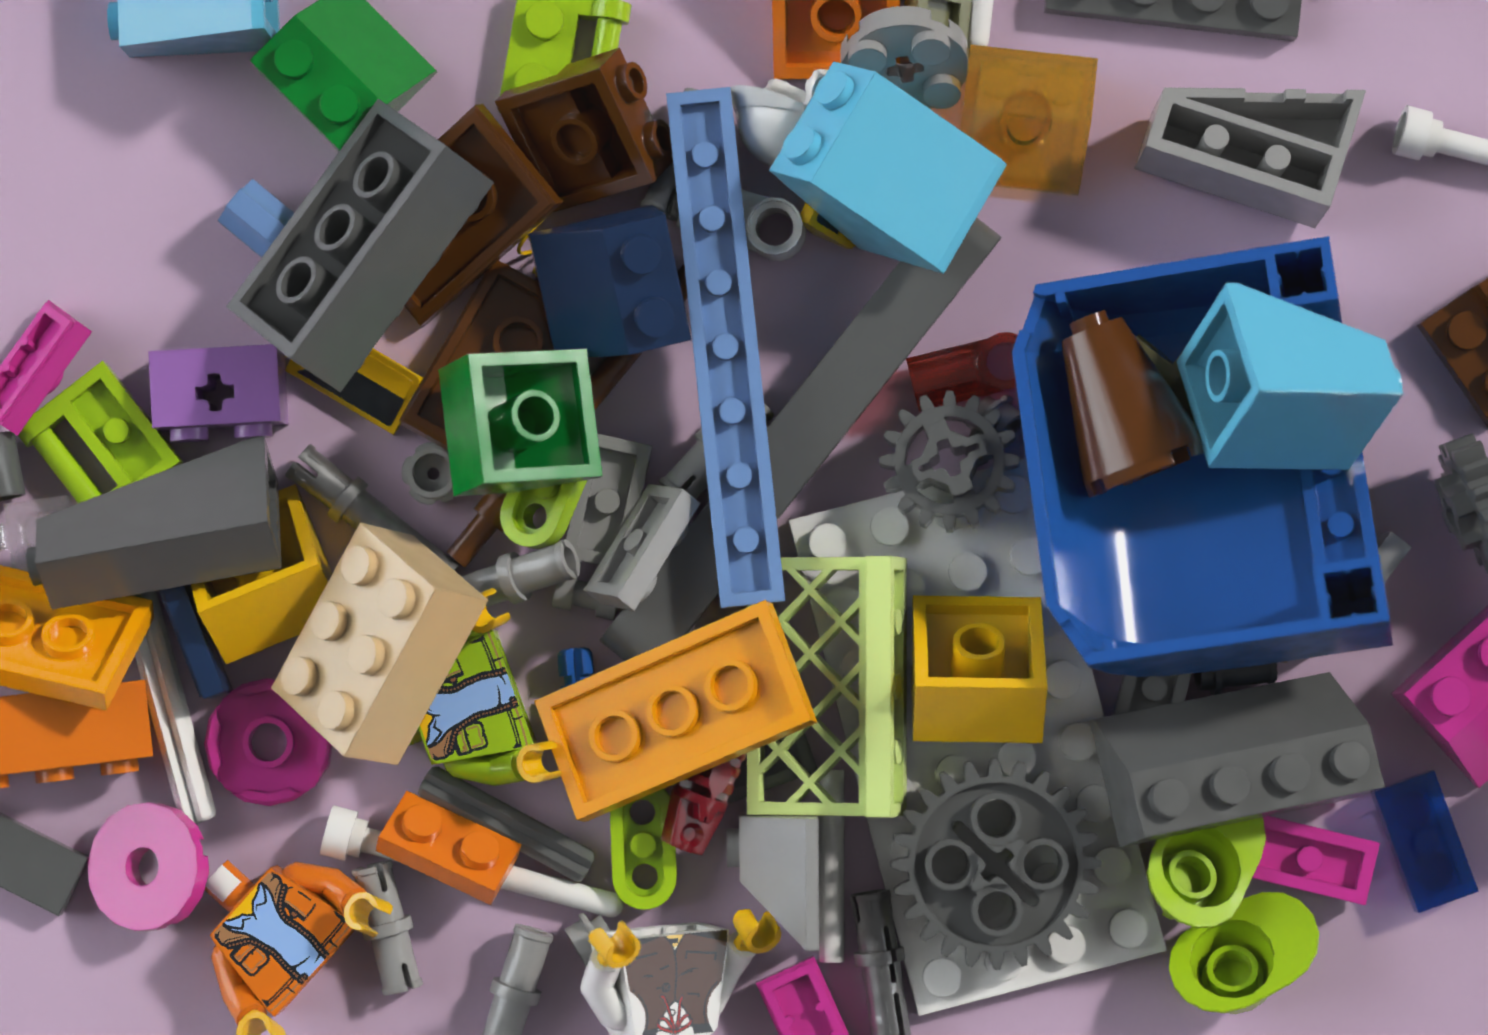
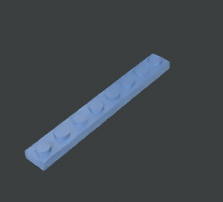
M723 87L666 93L720 607L749 606L763 600L771 603L785 602L731 88Z

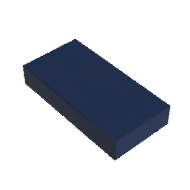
M191 585L159 590L199 697L214 699L233 691L217 647L197 612Z

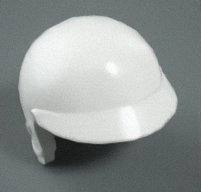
M814 70L811 77L806 81L805 91L789 85L784 79H771L765 88L746 85L730 87L732 106L736 113L740 138L747 150L757 160L772 166L783 147L786 137L794 129L813 97L819 81L826 75L828 70Z

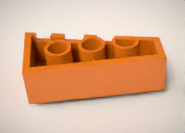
M145 679L121 682L107 711L33 693L0 696V788L10 787L8 774L34 771L36 784L75 779L73 766L99 763L101 776L139 771L138 758L153 757Z

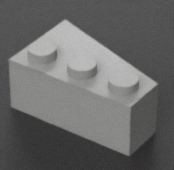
M1164 87L1152 111L1134 169L1316 228L1331 207L1366 90H1346L1344 94L1306 93V89H1285L1283 93H1245V88Z

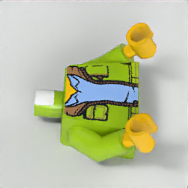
M490 588L480 593L488 598L496 594L497 591L494 588ZM486 606L484 607L409 744L410 746L423 741L431 764L443 763L446 771L452 777L491 786L522 781L539 783L557 779L562 774L561 770L549 772L542 765L541 757L543 752L547 749L557 748V745L554 741L537 743L497 630H493L510 620L509 612L494 618L488 613Z

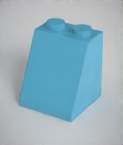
M117 0V2H109L107 8L111 40H119V47L129 57L258 52L280 30L279 0Z
M833 61L826 75L819 81L813 97L794 129L786 137L783 147L769 171L859 249L944 274L1007 164L993 152L876 71Z
M1226 283L1176 361L1195 425L1201 437L1208 468L1349 470L1404 394L1402 378L1398 369L1394 367L1386 340L1239 283Z

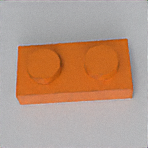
M406 791L378 836L375 851L491 905L517 861L522 844Z

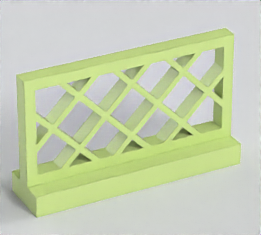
M895 556L781 557L782 571H787L804 590L781 614L776 609L775 611L783 632L804 653L795 663L799 674L812 662L835 685L813 709L817 723L811 725L835 752L812 775L795 759L788 749L811 726L788 735L781 743L776 740L767 744L773 751L766 758L765 745L748 752L747 815L904 816L902 813L904 809H907V558ZM801 571L822 572L811 582ZM837 571H859V598L842 614L819 589ZM811 598L835 621L812 646L788 623ZM858 613L859 631L850 623ZM842 630L859 646V662L843 679L819 655ZM858 677L859 695L850 687ZM842 694L859 710V727L844 743L819 719ZM858 742L859 760L850 752ZM781 758L804 784L786 802L764 801L765 773ZM841 759L859 775V803L836 802L819 784ZM812 791L821 802L800 801Z

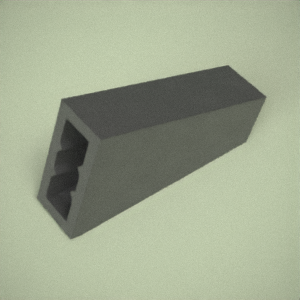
M265 436L251 437L36 519V545L26 550L27 567L32 584L34 586L43 585L53 610L282 568L278 479Z

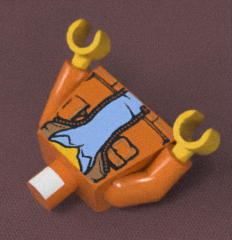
M229 860L224 862L207 880L204 891L229 912L210 934L211 939L215 943L211 959L222 999L238 1025L236 1035H261L266 1030L271 1035H286L284 1028L267 1016V1011L274 1017L283 1012L355 930L371 937H376L378 932L372 930L368 924L369 914L374 908L391 914L393 906L390 902L367 893L366 890L338 868L296 861L285 868L278 865L269 868L254 884Z

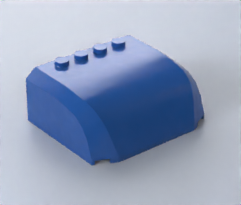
M1329 236L1035 285L1033 290L1034 298L1022 330H1019L1012 357L1047 608L1089 668L1109 674L1134 677L1172 676L1393 646L1363 451L1349 470L1208 468L1205 454L1191 456L1189 448L1186 447L1191 460L1126 486L1120 484L1108 489L1107 493L1089 498L1082 480L1061 342L1073 335L1069 326L1070 323L1105 310L1109 321L1122 317L1135 337L1139 334L1142 335L1174 362L1187 346L1226 283H1239L1342 323Z

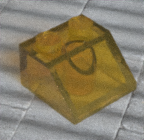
M979 45L969 46L966 79L962 86L958 129L993 152L1007 164L994 187L1079 195L1092 120L1098 58Z

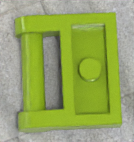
M517 0L500 96L507 90L557 75L567 64L572 63L580 19L597 22L591 56L618 48L622 25L629 24L632 5L621 0Z
M101 361L35 412L18 435L26 447L32 445L35 447L77 503L102 495L103 493L55 433L54 429L64 419L69 421L118 486L112 490L184 463L162 433L152 428V420L104 361Z

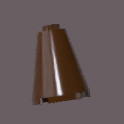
M1103 310L1069 324L1073 335L1061 342L1083 486H1085L1089 498L1107 493L1108 489L1120 484L1126 486L1191 460L1186 447L1189 448L1191 456L1204 454L1201 437L1194 421L1122 317L1109 321L1106 311Z

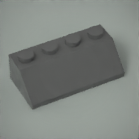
M377 99L226 307L288 358L341 392L352 376L361 368L366 357L393 320L400 315L404 305L431 268L438 263L442 253L469 216L476 211L480 201L494 182L442 142L380 99Z
M1330 672L1090 721L1120 847L1357 798L1385 787L1370 725Z

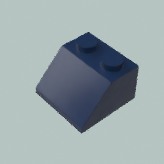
M653 205L528 234L553 350L587 349L588 358L621 356L692 340L666 215Z

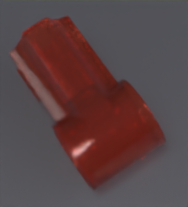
M1011 332L997 333L986 339L906 358L918 411L922 412L920 397L924 395L932 401L934 407L943 406L946 391H953L956 403L968 401L973 395L981 398L1017 390L1015 378L1001 380L990 373L987 366V358L990 352L999 346L1008 345L1014 347L1018 335Z

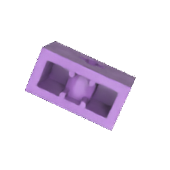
M274 345L148 351L152 428L160 432H170V442L208 441V430L234 428V439H249L257 436L269 438L273 437L272 426L288 425L285 354ZM221 379L222 384L234 390V398L224 399L222 410L218 411L216 405L205 400V392L216 390L217 380Z

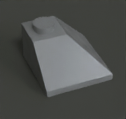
M739 814V828L727 829V867H740V882L806 951H819L818 817L806 815Z

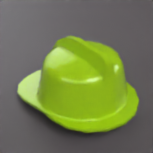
M1263 817L1156 840L1149 858L1147 879L1152 896L1163 910L1162 916L1170 920L1175 919L1177 922L1194 928L1215 927L1230 919L1241 904L1262 858L1266 841Z
M1260 892L1243 898L1233 916L1215 927H1191L1180 935L1171 950L1169 972L1174 988L1187 1003L1206 1012L1240 1014L1252 1011L1262 1004L1267 997L1292 984L1308 971L1318 953L1320 935L1314 915L1300 900L1282 892Z

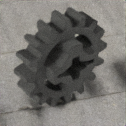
M946 391L943 406L934 407L932 401L926 395L921 396L920 407L922 413L915 417L910 412L902 409L898 412V416L905 429L902 433L886 431L884 434V440L890 446L896 448L895 454H886L879 457L881 468L895 470L896 472L895 476L890 477L883 483L887 493L903 491L905 495L897 506L898 511L904 515L915 507L921 510L919 524L920 527L925 529L932 523L935 516L943 518L946 533H953L956 526V518L964 516L973 529L980 527L978 510L985 507L988 511L998 515L1002 510L995 494L997 491L1014 493L1016 488L1015 483L1010 478L1004 476V470H1013L1020 467L1019 456L1004 453V448L1009 447L1016 441L1014 431L997 433L995 428L1002 418L1001 412L995 409L984 417L978 413L980 398L976 395H973L967 401L965 407L956 406L953 391ZM946 421L966 423L977 429L982 435L978 433L971 437L963 436L951 431ZM924 430L928 442L922 456L912 460L911 464L906 465L908 451L912 442ZM949 447L954 456L963 454L968 456L960 461L961 473L951 477L945 468L937 470L932 468L940 462L939 451ZM994 459L992 473L988 482L976 494L972 480L977 468L987 464L988 460ZM933 486L950 493L953 503L947 504L933 501L922 495L917 489L923 490Z
M1471 433L1439 445L1441 454L1438 455V460L1444 472L1441 473V478L1435 480V487L1443 509L1442 516L1449 532L1456 536L1463 551L1474 549L1479 566L1484 565L1488 574V458L1486 457L1483 443L1480 440L1476 441L1474 434Z

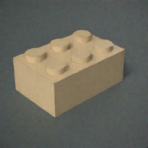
M360 523L271 688L344 757L398 765L486 606L488 599L414 535Z

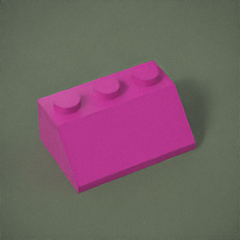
M1488 605L1391 693L1476 788H1480L1488 781Z

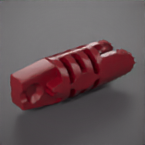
M747 753L674 784L662 831V841L680 850L703 855L726 812L727 800L729 795L733 793L735 788L733 784L735 779L739 777L741 771L739 768L742 761H745Z

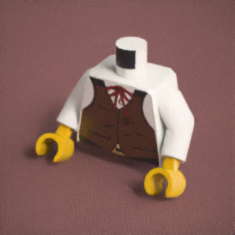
M741 909L734 914L733 924L737 932L730 935L729 929L702 922L628 928L623 921L617 923V930L604 931L602 928H596L589 934L592 953L581 982V993L610 1035H710L717 1029L719 1014L722 1013L746 967L755 954L770 951L778 944L782 935L781 929L775 918L768 911L764 912L761 920L757 922L752 911L749 909Z

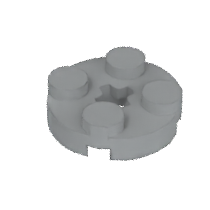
M897 6L870 13L859 21V31L852 35L850 39L846 35L841 43V63L876 71L929 109H946L957 104L961 98V87L967 79L969 72L968 44L961 28L950 19H948L949 28L941 22L931 20V10L921 7ZM908 57L911 63L898 64L896 63V58Z

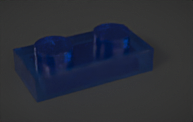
M1434 770L1424 771L1388 784L1382 789L1370 792L1414 912L1421 913L1479 892Z

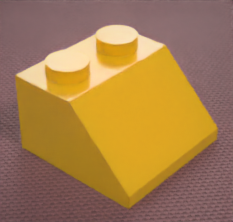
M296 484L279 490L282 568L191 584L197 612L225 664L251 654L259 653L268 647L300 635L333 574Z
M913 595L911 663L913 741L1043 743L1048 686L1041 597Z

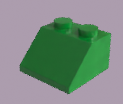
M366 0L316 1L294 15L250 59V62L258 72L338 152L377 99H380L398 112L437 73V70Z
M587 349L467 354L438 369L453 497L514 493L596 479L603 476Z

